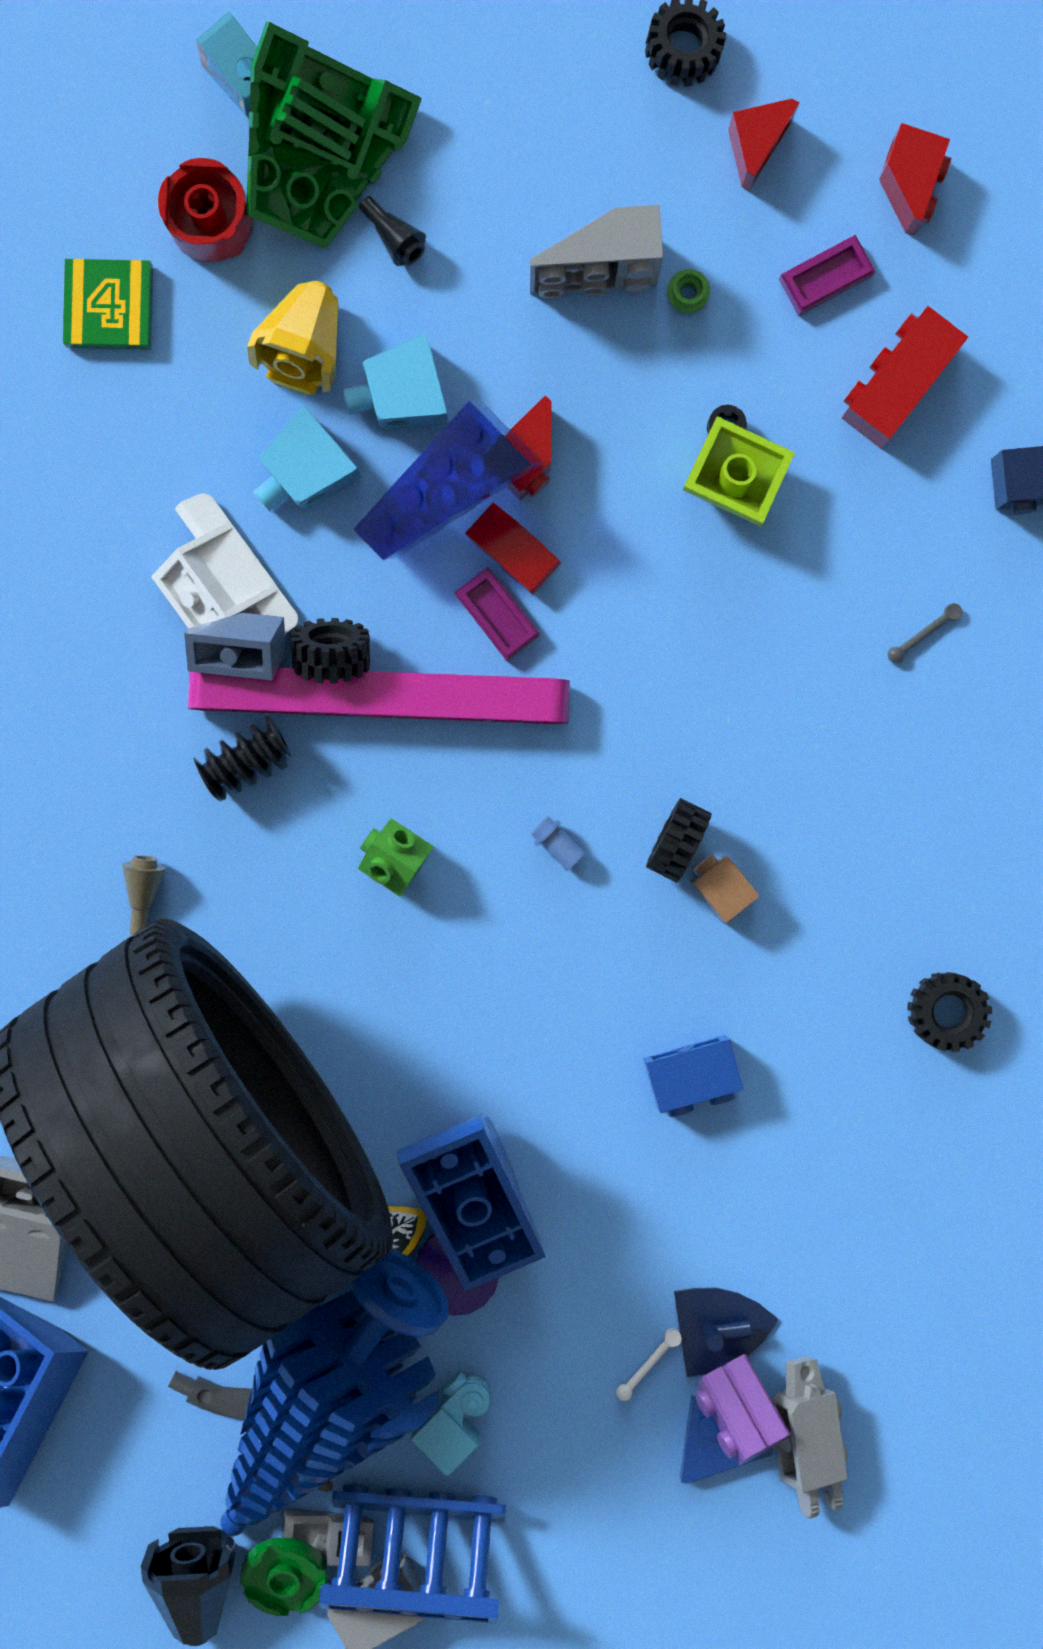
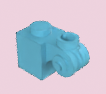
M461 1371L457 1372L443 1388L446 1395H443L437 1401L435 1411L423 1426L412 1432L410 1439L447 1477L479 1444V1431L464 1415L481 1416L486 1413L490 1405L491 1390L488 1382L481 1376H465Z

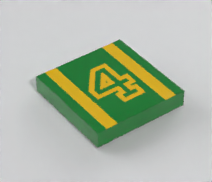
M65 259L64 346L66 348L151 350L153 265L151 261Z

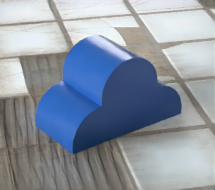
M480 1114L397 1150L399 1165L465 1291L546 1257L530 1212L521 1195L506 1151L488 1116L483 1117Z

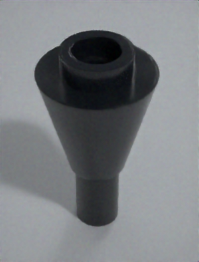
M371 196L365 197L360 202L359 209L375 225L380 239L396 266L411 265L419 260L425 250L426 235L424 232L391 213H386Z

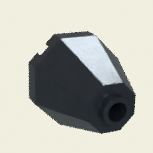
M214 1526L175 1529L168 1533L169 1541L159 1546V1539L148 1544L141 1564L142 1582L171 1634L183 1645H202L217 1635L236 1552L234 1539L227 1535L226 1540H223L220 1530Z

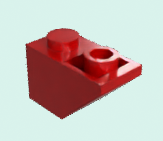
M901 123L892 139L879 181L905 233L914 235L922 222H930L938 198L931 195L935 183L939 182L942 184L949 169L952 158L945 154L950 139Z

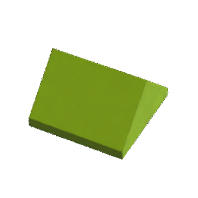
M717 416L682 490L761 527L795 452Z

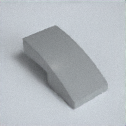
M284 1509L282 1538H294L307 1542L320 1552L327 1566H338L344 1514L317 1510ZM361 1517L356 1566H370L374 1529L373 1519Z

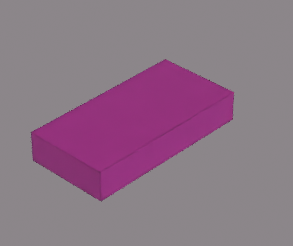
M853 235L782 273L779 281L796 313L800 316L873 277L876 271L857 236Z
M489 567L454 592L455 596L506 662L540 636V633Z

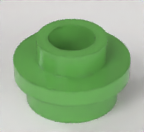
M685 269L679 271L671 278L668 284V300L679 312L695 313L701 310L709 299V282L702 273L696 270ZM684 287H691L695 290L696 296L691 299L684 298L680 290Z

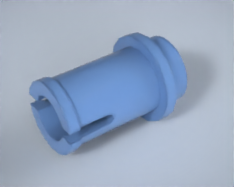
M548 816L532 831L531 835L536 839L534 844L536 846L541 844L568 871L581 859L585 851L559 827L561 822L558 819L553 821Z

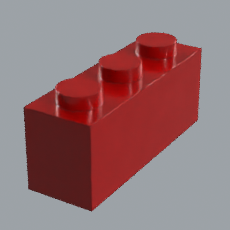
M929 306L925 308L919 317L912 313L908 316L895 333L901 341L893 351L884 347L869 367L875 374L867 385L859 380L843 401L849 408L841 419L880 449L890 440L968 339L966 334Z

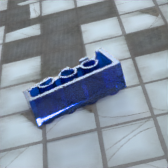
M468 401L353 530L382 560L399 557L543 463L483 402Z

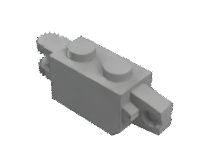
M803 1356L786 1362V1390L776 1393L772 1399L791 1434L786 1440L776 1446L781 1482L796 1489L801 1512L806 1518L811 1519L817 1517L820 1512L818 1488L822 1492L824 1505H826L829 1511L839 1510L843 1505L841 1481L848 1478L845 1464L847 1461V1449L842 1441L840 1427L842 1412L840 1403L836 1398V1393L824 1387L817 1359Z

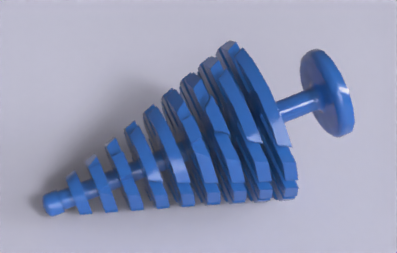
M391 1249L377 1264L350 1283L353 1290L321 1306L318 1305L297 1321L289 1323L284 1330L263 1344L260 1351L261 1360L256 1363L252 1392L249 1396L246 1415L240 1435L246 1432L240 1438L237 1449L241 1455L237 1457L233 1464L230 1476L232 1482L228 1486L225 1499L227 1510L220 1520L221 1528L226 1534L230 1536L240 1535L247 1525H255L264 1521L271 1514L279 1512L287 1507L288 1504L304 1497L308 1492L321 1487L326 1481L336 1478L344 1473V1471L383 1450L386 1445L393 1444L403 1438L406 1433L420 1428L435 1411L439 1389L416 1404L412 1403L417 1398L416 1393L425 1388L436 1376L429 1356L398 1373L404 1366L401 1362L413 1356L420 1348L421 1344L416 1338L434 1334L448 1318L449 1303L443 1288L432 1274L414 1259ZM364 1312H367L363 1320L358 1324H356L357 1321L352 1319ZM394 1332L399 1333L397 1336L387 1340L386 1342L382 1341V1339L388 1337Z

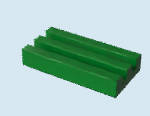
M292 76L275 118L337 157L349 161L352 154L348 150L350 144H356L359 138L355 134L357 127L363 128L366 119L316 87ZM298 92H301L347 121L345 127L297 98ZM292 107L339 135L338 143L291 116L290 111Z

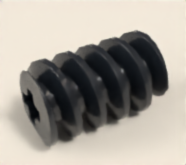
M270 716L265 717L267 731L262 732L257 726L252 724L250 725L251 739L247 740L239 732L234 733L236 747L232 748L224 740L219 741L221 752L219 756H216L207 747L204 749L205 763L201 764L196 758H193L204 784L218 801L226 800V786L235 794L241 792V778L250 786L257 784L256 770L265 778L272 776L271 762L281 770L287 768L286 754L290 757L292 756L282 734Z

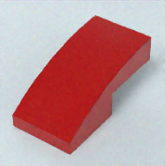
M494 502L465 532V535L473 544L497 562L505 573L532 595L561 564L560 560Z

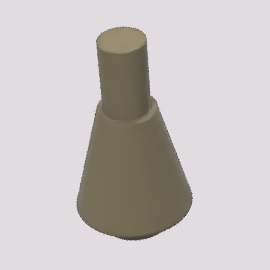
M135 855L132 856L131 862L122 864L129 906L132 908L129 933L131 935H135L137 931L148 926L149 909L153 905L166 869L165 866L157 864L158 858L153 856Z

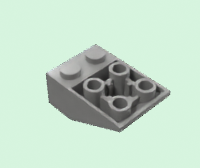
M660 205L615 207L531 258L530 294L539 293V296L543 298H557L563 296L565 291L582 290V294L593 296L604 294L607 292V289L624 288L626 292L639 293L649 290L650 286H656L663 260Z
M0 1156V1289L54 1302L68 1247L34 1196L16 1159Z

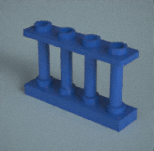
M344 1485L343 1491H333V1507L345 1508L337 1577L332 1578V1585L321 1584L319 1598L321 1609L497 1624L499 1599L490 1598V1591L486 1590L491 1521H504L506 1505L497 1504V1498L485 1495L472 1496L471 1502L454 1501L455 1495L446 1492H430L428 1498L411 1497L412 1491L400 1488L386 1489V1495L368 1493L369 1488L362 1485ZM362 1510L388 1512L381 1581L376 1582V1588L358 1587L359 1580L354 1579ZM405 1514L431 1516L425 1585H420V1592L402 1591L403 1584L398 1583ZM448 1517L474 1519L469 1588L464 1589V1596L446 1594V1587L442 1586Z

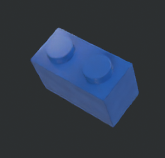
M725 1035L643 1058L656 1106L660 1114L668 1112L669 1117L692 1112L694 1110L693 1104L709 1100L711 1105L729 1102L735 1099L734 1092L744 1090L730 1039Z

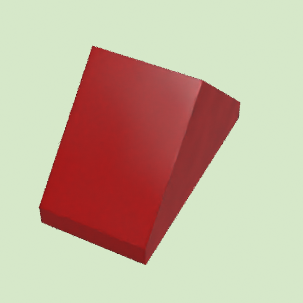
M791 98L733 112L728 131L741 186L745 190L750 191L793 122L800 104L795 99Z

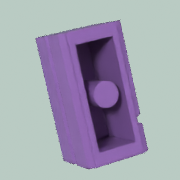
M746 1354L701 1377L696 1384L698 1392L695 1393V1398L700 1410L707 1418L713 1416L721 1431L717 1434L720 1447L729 1459L735 1457L739 1466L777 1446L791 1435Z

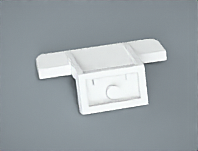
M201 493L181 501L175 508V511L196 539L177 548L151 578L188 629L249 611L251 614L284 617L285 636L293 631L298 623L296 611L214 498L208 494Z

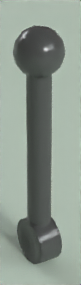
M956 603L946 606L943 615L900 647L890 648L887 653L888 659L893 663L901 662L907 651L946 622L959 619L963 613L961 606Z

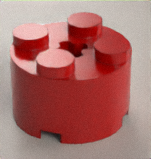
M194 158L179 165L180 168L170 177L167 175L160 186L158 194L159 213L174 242L181 252L204 262H217L240 255L251 234L253 218L246 215L247 196L239 179L228 167L213 159Z

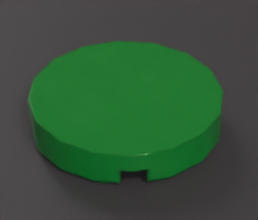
M272 1538L258 1543L247 1553L240 1574V1582L245 1589L244 1595L248 1602L260 1611L275 1616H288L289 1611L299 1609V1614L311 1610L319 1603L321 1584H327L328 1578L327 1564L320 1552L307 1542L294 1538Z

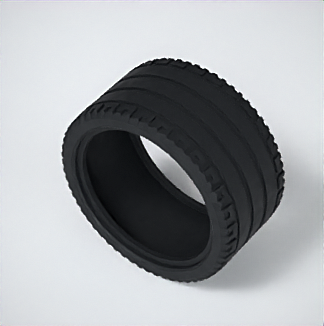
M160 918L140 929L135 935L127 938L104 954L98 962L87 966L63 983L59 989L50 992L0 1030V1122L13 1155L28 1185L64 1243L100 1289L136 1326L177 1357L190 1364L193 1363L197 1367H204L207 1370L226 1368L284 1330L289 1323L297 1321L317 1307L327 1296L335 1294L354 1281L391 1251L393 1247V1231L389 1209L382 1188L358 1138L325 1083L299 1045L250 983L208 941L172 919Z

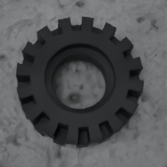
M671 0L670 7L664 2L659 7L658 13H654L645 43L647 44L645 55L646 58L650 57L648 65L652 71L659 67L657 77L661 80H664L668 74L672 76L671 85L677 86L680 78L684 79V87L692 86L694 77L698 84L705 81L707 74L711 76L714 73L724 48L726 32H723L725 27L723 18L716 21L719 12L715 7L709 12L706 11L707 1L700 0L699 5L696 6L693 5V0H685L684 4H681L680 0ZM677 31H688L700 39L701 47L695 52H683L676 49L670 43L669 37Z
M324 618L317 619L315 624L307 621L304 622V627L298 625L295 627V631L291 633L292 669H294V673L297 676L302 675V678L305 680H310L314 677L316 683H323L325 679L330 680V684H336L338 679L349 682L352 681V676L356 678L362 677L363 672L367 673L370 666V635L368 629H363V625L360 623L353 625V621L348 619L344 622H339V618H331L329 622H325Z
M680 798L657 838L658 840L651 851L646 868L676 883L679 882L704 837V832L708 828L712 813Z
M938 972L931 974L932 977L929 979H922L919 982L921 986L918 989L914 988L910 994L914 996L912 1003L908 1002L907 1009L911 1011V1016L908 1017L909 1023L914 1026L915 1030L913 1031L918 1037L937 1049L943 1051L950 1050L952 1052H960V1048L963 1047L970 1049L974 1047L973 1041L976 1039L981 1041L985 1037L982 1031L984 1027L990 1028L992 1021L987 1020V1016L992 1014V1006L987 1005L986 1000L990 998L986 992L980 989L981 985L969 979V977L953 972ZM946 995L957 996L963 1002L965 1008L963 1020L952 1028L940 1026L934 1017L935 1004Z

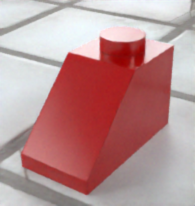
M546 395L484 455L485 466L520 501L528 493L532 497L537 495L551 479L547 474L551 470L552 401Z

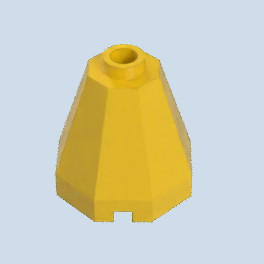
M319 281L297 284L253 331L247 345L249 364L256 370L262 364L268 369L266 378L274 384L311 395L316 393L318 386H322V393L330 392L336 378L339 309L338 298L333 294L332 289Z

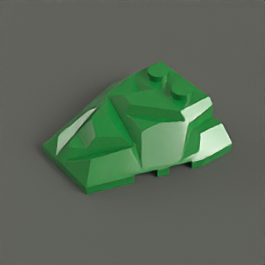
M266 22L251 64L246 215L326 249L358 207L356 200L369 183L375 184L382 174L380 168L392 152L399 151L407 141L422 98L387 80L371 78L309 47V41L271 22ZM292 76L303 79L366 119L363 128L357 127L355 132L359 136L357 143H351L348 150L352 152L349 161L337 157L275 119ZM298 92L297 98L345 127L347 121L301 92ZM292 107L290 111L291 116L338 143L339 135Z

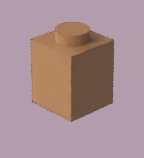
M712 854L693 869L697 876L690 883L721 922L727 923L760 897L728 855H722L717 859Z

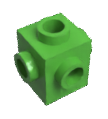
M391 818L381 832L373 828L360 847V850L366 854L357 869L401 897L422 868L434 846Z

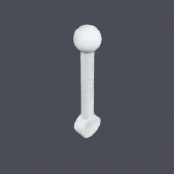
M670 1328L666 1330L663 1343L626 1384L618 1386L616 1389L618 1399L621 1401L631 1399L635 1386L670 1347H677L681 1343V1334L677 1329Z

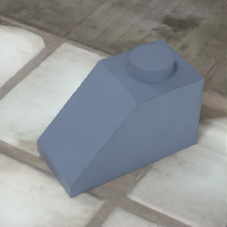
M239 613L189 628L184 633L188 672L272 681L286 656L284 617Z

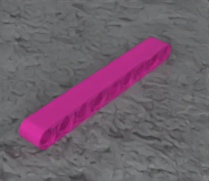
M279 668L272 681L189 672L188 709L219 712L568 724L570 680L368 671L367 673L363 672V676L360 678L352 676V681L344 682L343 679H338V683L330 684V680L325 679L323 683H316L314 677L310 680H305L302 678V675L297 676L292 668Z

